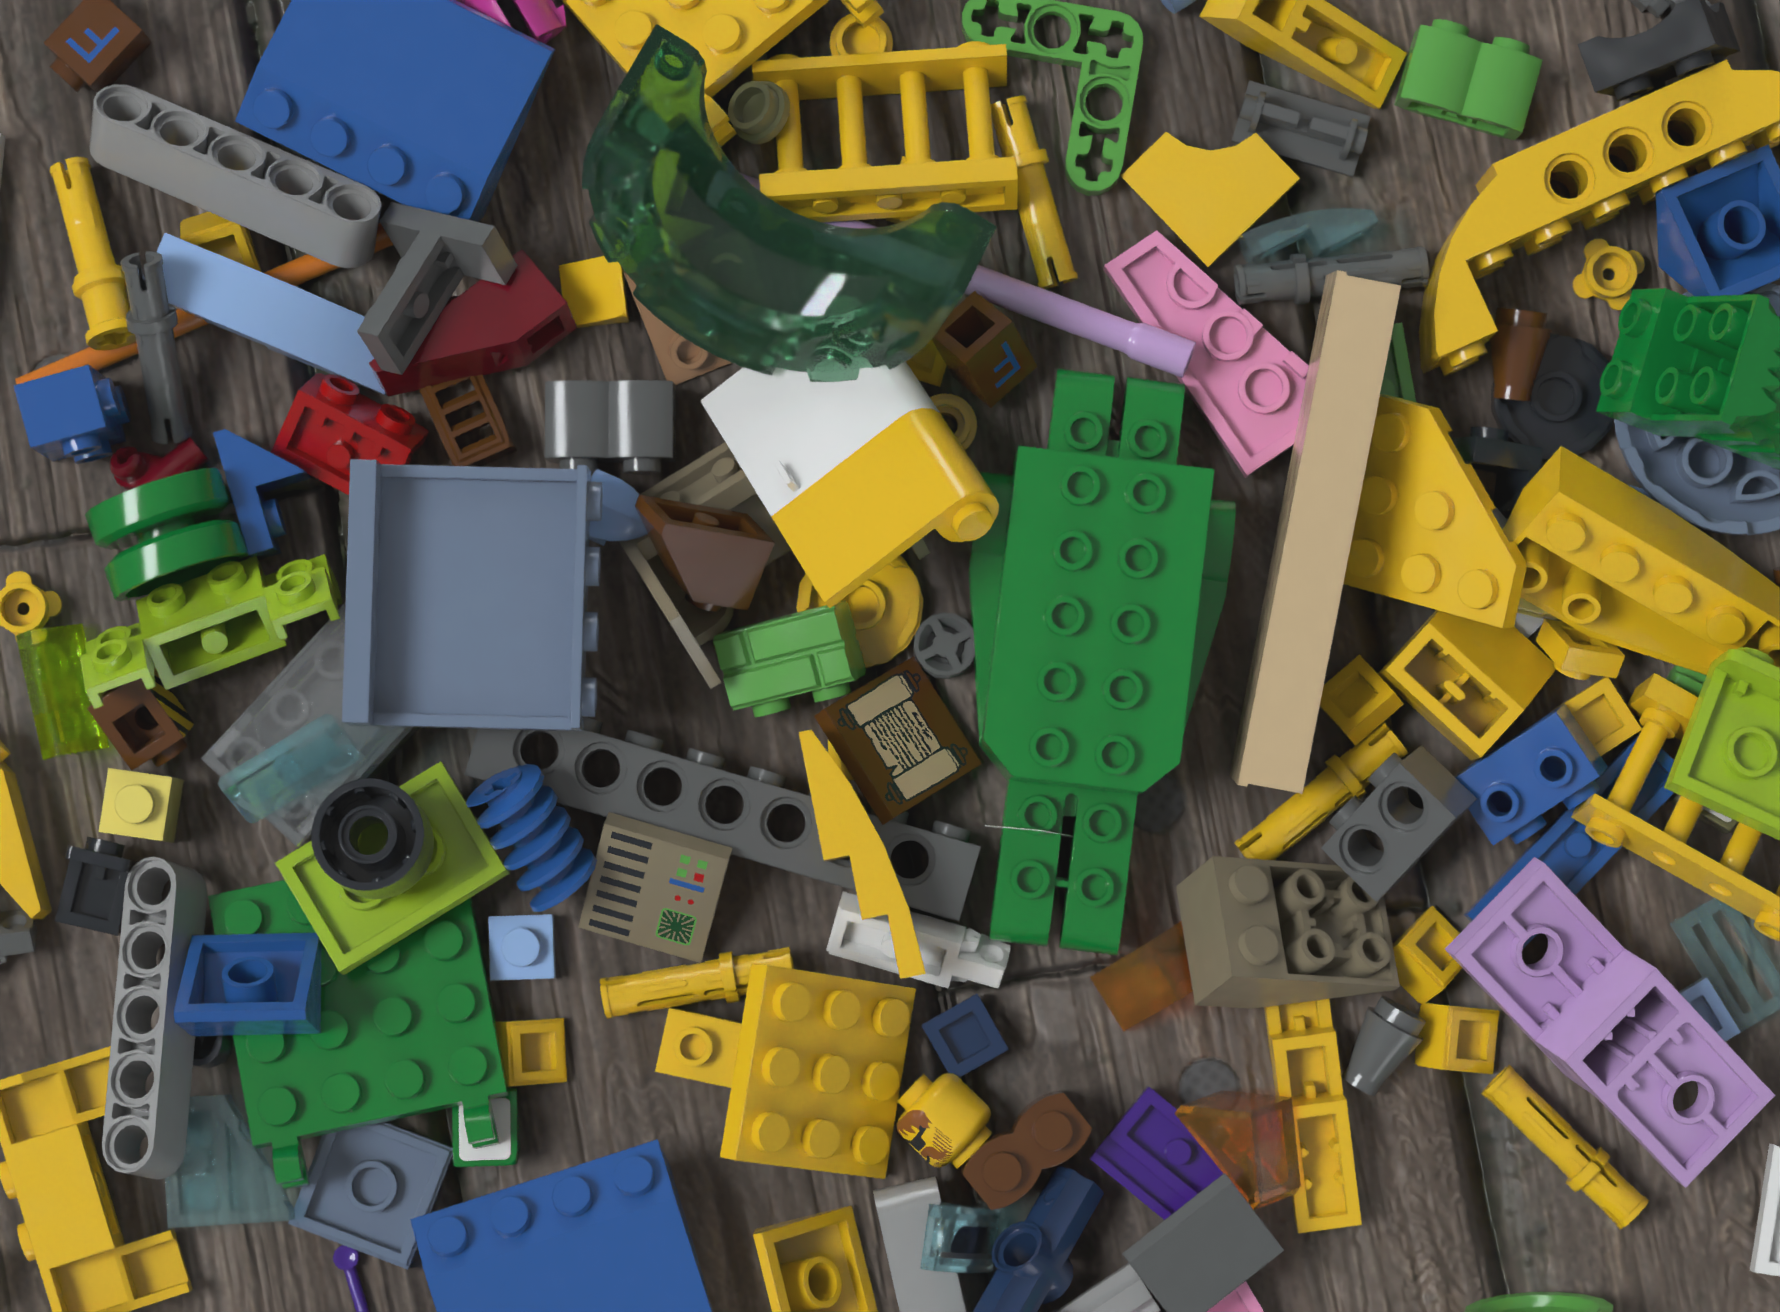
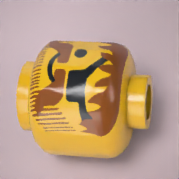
M953 1073L942 1074L933 1082L923 1074L897 1100L905 1109L897 1122L898 1133L933 1167L940 1168L951 1162L958 1169L992 1134L986 1127L991 1116L988 1105Z

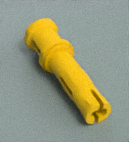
M71 157L65 159L68 170H65L64 164L57 162L50 166L49 171L54 180L78 271L73 280V294L82 300L90 329L85 334L87 345L94 350L102 351L121 348L136 342L135 334H132L127 329L125 318L127 312L131 309L126 293L127 287L124 271H122L121 266L115 263L90 171V161L85 157Z

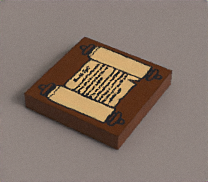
M914 656L834 702L814 716L882 825L982 764Z

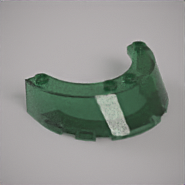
M656 24L597 124L586 149L582 172V189L588 190L594 213L589 220V224L607 262H619L626 274L637 285L632 294L655 317L696 346L738 366L767 375H772L777 367L791 371L807 372L810 382L857 380L860 368H876L886 365L890 370L916 355L935 336L965 293L997 226L963 206L948 202L933 204L926 211L911 219L878 228H847L825 224L806 218L779 205L751 185L737 171L715 139L705 109L704 85L707 68L705 60L699 51L685 40Z

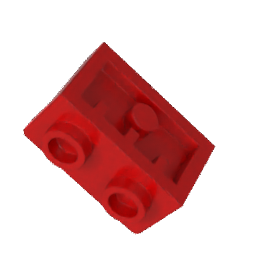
M317 373L298 390L271 453L349 495L350 459L377 460L380 464L409 465L414 452L425 442L429 431L415 423L414 416L405 409L392 404L381 405L360 394L359 388L350 380L334 374L324 375Z

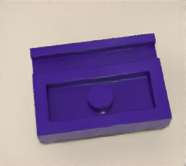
M1149 1086L1144 1089L1108 1133L1104 1141L1089 1157L1163 1220L1167 1219L1224 1173L1236 1185L1249 1169Z

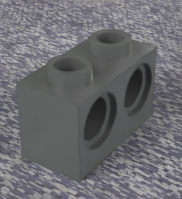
M1422 745L1403 760L1396 753H1393L1368 779L1376 789L1364 802L1355 795L1333 816L1329 823L1337 831L1321 847L1376 902L1406 876L1477 800ZM1404 787L1414 789L1421 796L1424 809L1417 808L1408 801ZM1365 829L1373 831L1380 837L1384 851L1374 848L1369 843Z

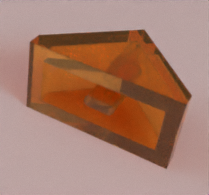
M1181 920L1089 977L1123 1032L1193 991Z
M1222 1090L1180 1105L1175 1112V1115L1223 1174L1225 1173L1253 1210L1292 1196L1301 1187L1292 1097Z

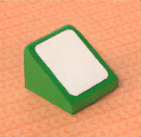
M508 1088V1096L491 1099L500 1143L497 1145L474 1149L472 1144L468 1143L463 1105L452 1107L453 1165L455 1167L507 1166L518 1163L520 1135L517 1088Z

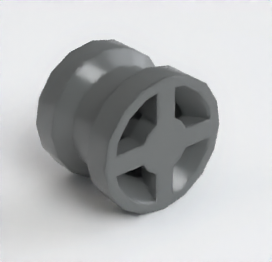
M942 612L930 616L921 623L915 634L913 651L922 670L934 678L950 679L960 676L969 669L975 657L974 631L966 619L957 614Z

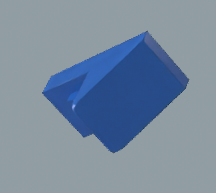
M226 429L213 432L249 556H256L260 560L281 554L277 537L287 535L284 519L276 498L266 501L264 493L312 478L311 475L296 465Z

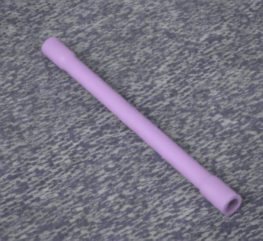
M720 166L711 184L708 202L762 221L759 180ZM860 220L782 225L964 294L970 295L976 291L991 304L1123 352L1132 360L1181 378L1186 373L1195 349L1196 342L1146 323L1131 322Z

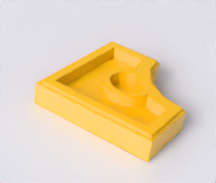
M1165 132L1121 175L1131 188L1207 267L1215 263L1300 180L1299 176L1257 133H1254L1236 146L1210 151L1187 146L1168 132Z

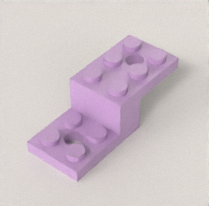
M1535 857L1445 948L1451 957L1566 1077L1594 1095L1670 1176L1685 1188L1775 1096L1656 967L1626 950L1544 862ZM1545 934L1548 940V948L1545 955L1534 964H1525L1522 959L1524 943L1532 935ZM1696 1081L1698 1095L1695 1102L1686 1110L1676 1111L1673 1105L1676 1090L1685 1082Z

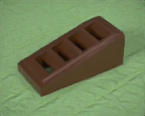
M483 375L469 376L419 389L453 466L482 467L517 451ZM471 379L475 390L440 404L436 394ZM481 402L485 412L450 426L447 416ZM491 424L494 431L493 435L462 449L460 448L457 438Z

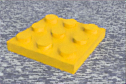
M752 962L720 1157L735 1161L885 1179L916 988Z

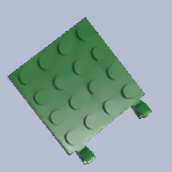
M285 880L208 896L215 935L316 933ZM472 897L345 975L338 971L322 944L321 1033L233 1035L252 1146L256 1149L273 1147L272 1159L276 1184L282 1185L284 1190L310 1185L301 1139L463 1105L468 1143L472 1144L474 1149L500 1144L491 1099L508 1096L509 1090Z

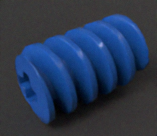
M526 764L501 771L488 778L470 794L466 805L467 807H473L483 803L488 804L489 807L476 821L481 829L497 824L501 825L502 828L492 837L490 843L494 850L510 845L515 847L505 858L503 864L507 870H516L527 866L528 870L520 876L516 884L520 891H529L536 887L541 888V891L529 903L534 912H541L558 905L576 892L595 870L597 860L590 849L582 848L584 839L578 829L569 827L571 818L565 808L556 806L558 797L552 787L542 785L545 776L537 765Z

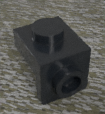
M1471 427L1469 437L1451 439L1465 464H1471L1474 470L1497 473L1493 504L1498 511L1511 513L1523 488L1542 468L1543 448L1508 442L1509 431L1491 427Z
M88 836L85 848L67 845L64 858L70 859L55 917L56 922L121 936L125 883L128 873L139 862L122 857L125 845Z

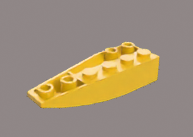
M1563 446L1552 455L1523 488L1503 528L1508 541L1516 543L1527 563L1521 598L1591 638L1707 675L1711 663L1728 649H1738L1740 647H1749L1766 653L1774 660V666L1780 668V587L1721 543L1665 506Z

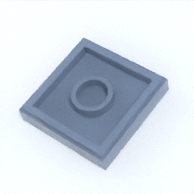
M387 1121L322 1135L308 1171L310 1185L302 1186L288 1224L408 1270L418 1249L410 1219L432 1213L453 1158V1147Z

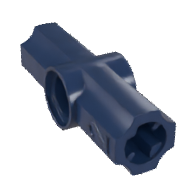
M1057 1165L1025 1221L1010 1225L995 1240L992 1248V1261L997 1270L973 1312H1037L1041 1304L1053 1302L1064 1294L1073 1278V1265L1068 1256L1104 1195V1192L1094 1181L1083 1177L1073 1169Z

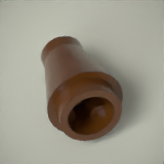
M1496 308L1495 325L1498 331L1490 338L1494 378L1493 398L1531 402L1532 389L1552 330L1546 329L1548 313Z

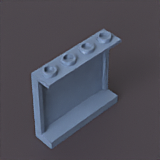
M350 459L342 723L349 726L584 731V717H596L597 678L585 677L586 651H598L599 614L598 612H587L588 586L600 585L601 550L600 547H589L590 521H601L603 502L602 482H591V471L587 465H577V469L380 464L377 460Z

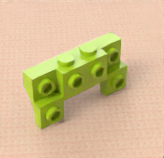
M323 554L309 560L298 559L282 566L277 572L266 576L256 556L240 562L229 561L214 567L208 574L181 584L170 583L154 589L148 596L137 599L139 623L128 627H112L102 632L97 638L85 642L86 654L81 655L80 658L85 690L94 709L104 706L102 692L137 679H142L147 690L156 687L155 668L165 690L287 646L286 624L324 610L327 611L331 622L340 619L338 605L343 603L338 583L326 555Z

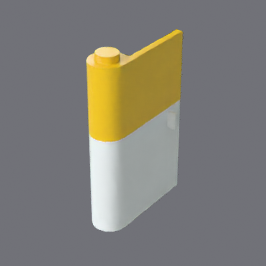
M846 294L826 302L700 400L821 599L829 608L836 605L933 529H936L943 538L951 542L973 541L982 537L990 530L998 515L999 503L866 300L858 295Z

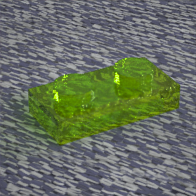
M83 623L29 630L16 635L43 760L94 753L109 748L107 736L87 709L91 701L85 690L80 658L81 655L86 654V637Z

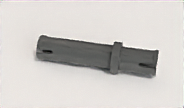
M1417 246L1401 250L1373 251L1321 258H1306L1304 253L1291 254L1289 260L1261 264H1235L1234 288L1237 304L1240 306L1264 301L1292 299L1296 305L1308 304L1310 298L1322 297L1326 275L1337 270L1347 272L1348 276L1401 285V288L1427 287L1429 283L1427 253L1424 246Z
M146 251L147 263L143 266L144 277L140 253H133L124 257L120 262L122 271H124L131 309L127 312L125 318L128 331L135 334L152 429L151 438L156 443L168 444L167 431H170L168 420L170 419L174 443H178L191 437L193 432L191 424H189L173 328L177 325L178 321L175 306L168 304L162 255L158 252Z

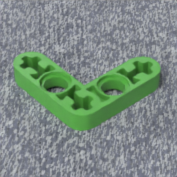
M969 0L965 4L961 19L962 32L967 42L981 41L989 45L1006 44L1007 56L1081 68L1065 159V176L1069 184L1081 194L1100 196L1109 192L1116 185L1123 167L1143 48V32L1138 22L1130 15L1120 11L1055 0ZM986 6H994L998 8L999 19L1017 23L1018 9L1029 11L1023 30L1024 44L1012 42L1016 32L1014 28L996 27L994 36L987 37L981 35V24L972 21L973 15L983 16ZM1047 15L1061 17L1069 26V40L1058 48L1042 46L1034 36L1035 24L1041 18ZM1080 20L1092 22L1088 31V35L1107 37L1110 27L1122 29V39L1132 42V48H1121L1118 58H1111L1106 56V45L1087 41L1086 54L1075 53L1074 51L1081 34ZM1099 87H1107L1114 90L1122 101L1121 112L1109 121L1095 119L1086 108L1087 95ZM1080 127L1096 134H1118V141L1116 143L1108 138L1104 139L1101 161L1111 165V172H1100L1097 181L1091 182L1086 180L1085 169L1076 166L1075 163L1076 159H1087L1092 141V135L1079 136Z

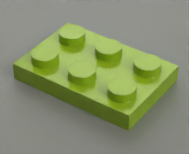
M441 761L399 786L424 810L431 823L434 836V849L429 867L422 878L409 890L386 899H367L352 894L331 879L320 867L314 855L312 840L275 862L336 968L343 975L510 874L499 854L492 847L484 829H481L478 825L477 818L472 809L467 807L466 799L448 769ZM372 824L361 832L358 839V848L361 854L372 855L384 848L388 840L386 825Z

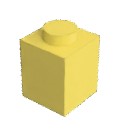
M108 768L99 832L174 843L184 780L169 776Z

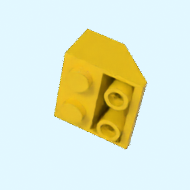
M1436 610L1381 669L1378 675L1472 761L1481 758L1526 709L1556 669L1553 666L1554 662L1516 627L1499 628Z

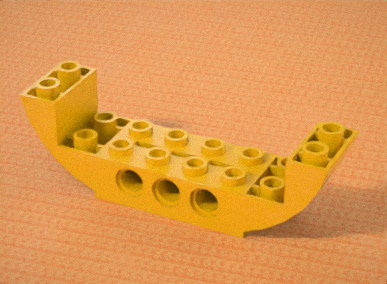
M1726 59L1493 163L1475 185L1479 192L1478 197L1454 225L1437 254L1428 279L1429 283L1423 295L1419 325L1420 359L1423 373L1440 366L1443 375L1447 376L1479 361L1478 357L1487 353L1484 344L1498 330L1475 280L1504 267V261L1514 256L1512 251L1524 246L1527 255H1533L1562 241L1561 236L1572 230L1571 225L1582 221L1585 230L1594 228L1620 215L1619 210L1631 204L1630 198L1639 195L1642 203L1647 204L1656 200V192L1689 178L1687 173L1695 169L1699 174L1745 154L1747 152L1746 147L1754 144L1756 149L1768 144L1770 149L1779 145L1780 72L1773 70H1732ZM1667 129L1674 130L1680 134L1685 146L1673 142L1668 135ZM1609 155H1615L1622 159L1627 166L1628 173L1616 169L1610 162ZM1550 180L1559 181L1564 184L1569 190L1571 199L1562 198L1557 195L1551 188Z

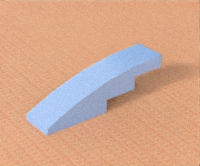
M164 233L157 252L163 258L162 267L168 304L200 317L207 323L265 345L272 351L327 373L344 377L357 385L382 395H387L381 388L369 365V362L374 357L357 332L365 316L234 260Z

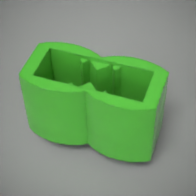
M1435 19L1432 22V26L1420 25L1413 36L1394 105L1420 115L1454 122L1497 137L1516 140L1523 132L1543 60L1529 55L1530 46L1515 39L1495 37L1492 44L1470 38L1468 37L1470 29L1453 21Z

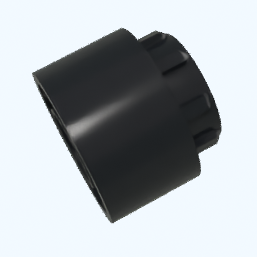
M366 778L343 784L325 798L317 810L312 825V847L320 867L340 886L359 897L386 899L404 893L422 878L432 859L434 836L426 813L404 790L388 781ZM372 824L386 825L388 840L384 848L372 855L361 854L358 848V839L361 832Z

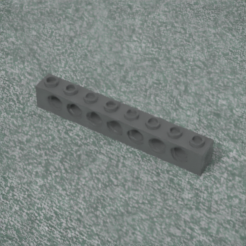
M584 717V731L477 730L464 774L468 777L486 781L501 771L519 765H526L524 748L527 741L536 734H550L558 743V756L551 766L540 770L545 776L542 785L552 787L558 797L556 803L606 818L608 813L611 812L733 848L731 855L856 891L850 860L835 859L824 862L811 793L809 792V795H804L784 789L786 776L750 766L747 777L723 771L725 758L689 748L686 759L661 752L664 740L627 730L625 740L621 741L601 735L600 731L603 722ZM607 751L615 754L618 758L620 774L617 780L610 786L601 788L592 786L585 775L586 763L593 754ZM662 769L676 772L682 782L680 796L675 802L666 806L652 803L646 793V784L649 777L654 772ZM723 787L737 790L744 802V808L740 817L729 824H720L713 821L707 811V802L710 795ZM785 805L798 808L805 817V829L802 835L791 842L776 840L768 829V820L771 813L778 807ZM871 808L870 814L867 813L881 838L889 859L896 846L908 841L920 844L927 852L928 866L922 875L917 878L906 879L896 874L908 907L959 921L981 848L980 846L968 843L971 831L939 821H934L931 832L907 825L910 815L908 812H904L882 825Z

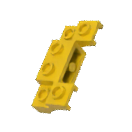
M111 1046L0 1080V1143L6 1161L0 1162V1179L7 1197L10 1200L18 1199L24 1218V1223L17 1225L20 1245L29 1262L37 1261L52 1312H129L193 1290L175 1229L127 1244L124 1242L87 1122L105 1115Z

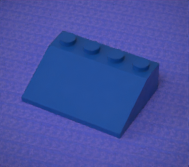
M291 0L256 67L235 122L350 179L366 185L403 205L479 222L485 215L555 49L456 0Z
M658 1139L410 1219L425 1277L437 1312H713L671 1166Z

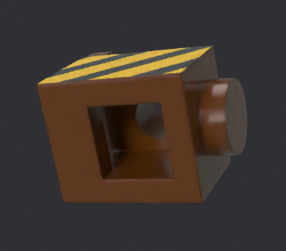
M156 668L154 669L156 687L147 690L140 678L102 692L104 706L94 709L91 703L87 708L131 771L148 760H151L156 767H159L178 755L188 746L183 738L195 724L170 689L165 690ZM142 706L147 707L157 721L156 724L148 723L143 719L140 711Z

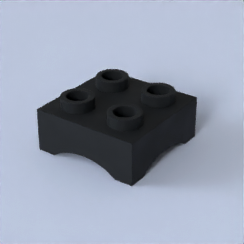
M1685 0L1678 3L1665 19L1653 28L1640 34L1624 38L1597 36L1577 44L1594 92L1617 97L1618 101L1630 99L1631 102L1665 87V81L1677 76H1690L1724 61V57L1741 51L1724 3L1718 2L1708 6L1705 0Z

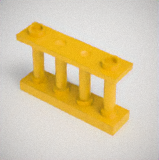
M971 41L953 48L804 58L792 54H780L770 57L768 60L755 61L752 64L753 81H770L775 83L787 93L790 102L787 122L776 136L778 170L774 173L759 174L763 227L1017 209L1018 175L1016 157L1000 158L995 155L989 87L1007 86L1006 44L989 45L981 41ZM964 89L969 158L966 160L936 162L931 159L926 92ZM901 93L906 161L898 165L872 166L867 164L863 96ZM837 98L842 166L838 169L808 171L804 168L799 100Z
M1654 673L1635 688L1627 704L1631 713L1640 717L1639 722L1643 728L1607 800L1594 793L1587 800L1576 806L1571 818L1585 825V832L1595 841L1609 847H1625L1755 920L1753 925L1760 933L1780 941V885L1774 894L1742 876L1762 832L1739 822L1720 862H1717L1686 844L1704 808L1703 805L1680 796L1663 831L1630 813L1666 738L1676 737L1682 741L1698 699L1692 693Z

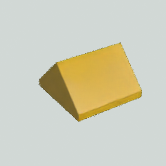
M852 1205L754 1230L753 1237L772 1312H878Z

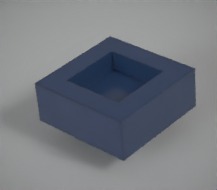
M977 993L921 1024L947 1072L953 1073L959 1078L1009 1050Z

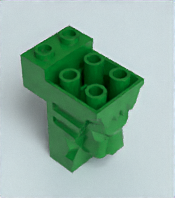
M1667 288L1633 289L1630 299L1622 308L1619 316L1618 329L1620 333L1612 360L1605 367L1600 379L1601 396L1596 412L1658 436L1695 437L1780 470V316H1777L1775 309L1769 303V298L1760 294L1687 297Z

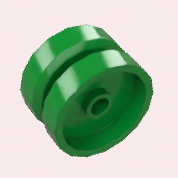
M203 468L151 481L111 497L88 510L85 517L95 545L109 550L128 548L115 555L104 568L115 600L126 601L148 596L154 589L170 583L181 584L208 574L219 564L229 561L240 562L249 556L238 523L225 519L205 522L222 512L231 501L219 469Z

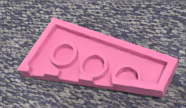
M1157 230L1104 265L1103 270L1139 323H1146L1196 342L1184 377H1176L1180 383L1185 384L1186 392L1245 478L1294 445L1309 367L1307 363L1293 351L1290 352L1263 328L1261 322L1245 308L1242 309L1218 288V284Z

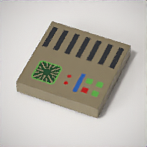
M609 812L603 826L596 854L597 862L595 870L591 874L578 928L701 963L733 848Z

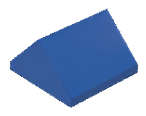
M1769 144L1656 192L1658 266L1693 296L1744 295L1780 279V168Z
M316 933L192 935L174 1008L175 1023L191 1036L321 1033V940Z

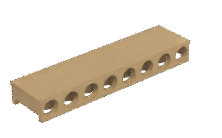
M1339 270L1326 275L1230 770V777L1237 785L1247 787L1248 784L1303 794L1401 285L1348 276L1347 272Z

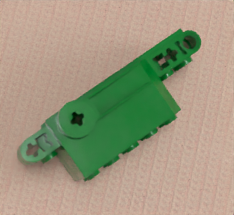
M1057 368L1047 449L1018 446L1013 462L1012 475L980 472L999 503V512L990 530L982 537L972 541L968 576L971 623L974 631L975 646L974 670L979 746L1007 780L1002 827L1061 833L1063 817L1073 818L1071 831L1073 837L1070 843L1066 878L1056 877L1061 834L1011 828L1001 829L989 940L1047 947L1055 887L1065 888L1061 915L1059 948L1117 955L1122 930L1137 795L1147 790L1180 764L1185 727L1226 598L1234 539L1236 503L1211 499L1215 469L1176 465L1185 384L1127 377L1119 439L1116 441L1108 440L1115 375Z

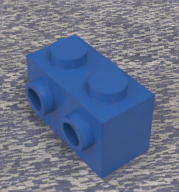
M89 364L13 385L30 448L51 461L74 457L75 464L97 461L113 454L111 445L126 441L122 424L131 422V415L124 391L120 385L114 387L110 377L106 378Z
M1564 703L1460 771L1455 778L1477 798L1468 809L1492 845H1495L1507 836H1510L1516 845L1547 825L1541 814L1562 801L1566 808L1571 810L1594 793H1597L1600 787L1595 779L1600 777L1608 766Z

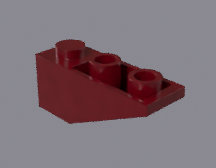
M521 249L512 256L518 266L506 285L479 279L477 283L459 296H451L403 375L381 370L375 359L369 362V365L381 388L388 396L412 392L426 386H433L469 376L488 375L527 366L577 329L568 303L524 250Z

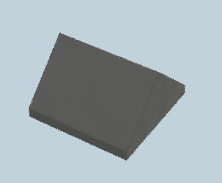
M1224 1173L1123 1252L1122 1255L1166 1312H1207L1282 1253L1284 1249Z

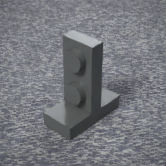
M391 202L379 222L401 256V259L396 266L395 272L374 305L367 311L364 321L357 330L381 370L403 375L464 275L502 285L507 284L518 265L495 226Z

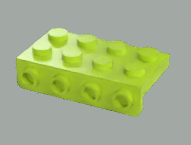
M1749 647L1728 649L1710 665L1664 788L1780 840V668L1774 666V660L1769 655L1757 649Z

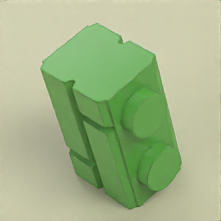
M846 600L838 602L832 608L825 605L726 630L715 635L713 643L720 669L724 673L723 680L733 711L752 706L754 717H760L791 708L790 696L812 691L814 702H821L852 693L849 682L866 674V667L859 641L855 636L856 630L850 607Z

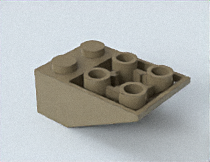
M1212 856L1176 886L1195 1006L1253 1009L1393 991L1400 987L1384 896L1376 902L1338 865Z

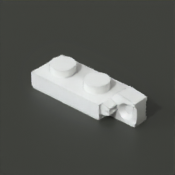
M843 891L826 951H829L831 955L899 974L888 916L862 920L857 895ZM910 911L926 974L910 978L949 988L950 981L966 982L970 980L999 989L1007 966L1011 945L1001 941L989 940V936L980 934L971 928L966 929V927Z

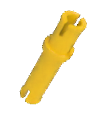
M1025 95L1006 99L1013 125L1011 124L1007 106L1002 104L1001 101L991 104L992 123L1002 156L1016 157L1018 175L1017 208L1038 278V287L1048 289L1058 286L1052 260L1059 282H1063V284L1078 279V275L1074 270L1044 167L1045 164L1049 163L1046 149H1039L1026 104L1027 99Z
M1383 722L1358 745L1349 749L1341 757L1334 754L1325 762L1327 768L1304 787L1303 794L1295 793L1255 828L1251 829L1240 839H1237L1234 842L1235 846L1245 858L1275 861L1290 847H1293L1356 795L1359 799L1367 793L1364 788L1370 784L1368 781L1370 776L1393 753L1402 758L1408 754V751Z
M790 946L734 956L732 951L719 953V959L702 963L667 967L625 976L600 978L601 998L606 1019L629 1015L630 1013L689 1005L707 1000L712 1001L726 998L727 1004L740 1002V996L747 993L752 962L794 969Z
M1510 1064L1498 1073L1483 1089L1481 1094L1510 1119L1568 1177L1566 1184L1574 1192L1581 1189L1604 1211L1620 1230L1633 1221L1648 1204L1649 1200L1608 1162L1611 1156L1602 1147L1595 1149L1551 1105L1525 1082Z

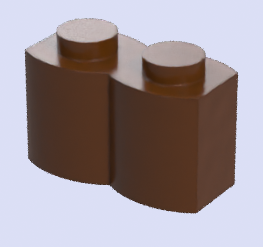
M1060 1090L1044 1094L1032 1101L1021 1111L1011 1131L1000 1132L989 1137L963 1164L961 1172L991 1210L1006 1207L1019 1200L1032 1188L1040 1175L1041 1169L1057 1166L1075 1155L1087 1141L1092 1127L1064 1092Z

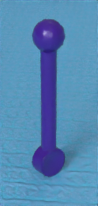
M341 1245L334 1251L333 1262L339 1269L344 1270L356 1312H369L356 1268L360 1260V1253L358 1250Z

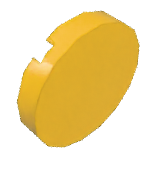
M900 555L841 600H846L849 604L856 630L855 636L859 641L866 668L886 664L907 649L920 627L923 608L920 585L916 575ZM807 574L804 575L799 585L796 605L797 612L826 605Z

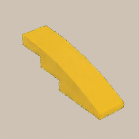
M812 730L799 732L824 862L850 857L862 920L888 916L900 979L926 974L910 910L881 838L852 785Z
M1323 999L1264 1007L1296 1230L1298 1233L1362 1225L1347 1099L1343 1094L1337 1037L1332 1025L1330 1000Z

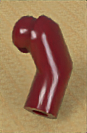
M189 437L164 457L138 452L135 447H122L112 455L110 470L114 475L116 483L126 490H130L151 481L198 470L210 460L194 440Z

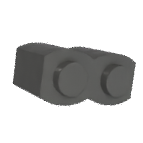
M662 380L545 381V459L549 463H560L559 469H577V465H587L591 474L598 469V463L612 462L623 463V473L660 474L661 463L676 462V386L674 382Z

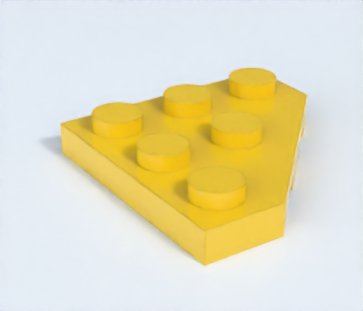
M1380 394L1343 584L1499 628L1514 627L1527 563L1516 543L1508 541L1492 512L1496 507L1471 464L1464 463L1448 434L1452 429L1442 411L1437 407Z

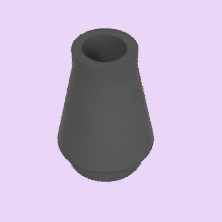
M1381 996L1375 1008L1370 1006L1367 1008L1352 1056L1342 1078L1359 1090L1375 1096L1381 1085L1423 1041V1037L1419 1034L1426 1021L1400 1003Z

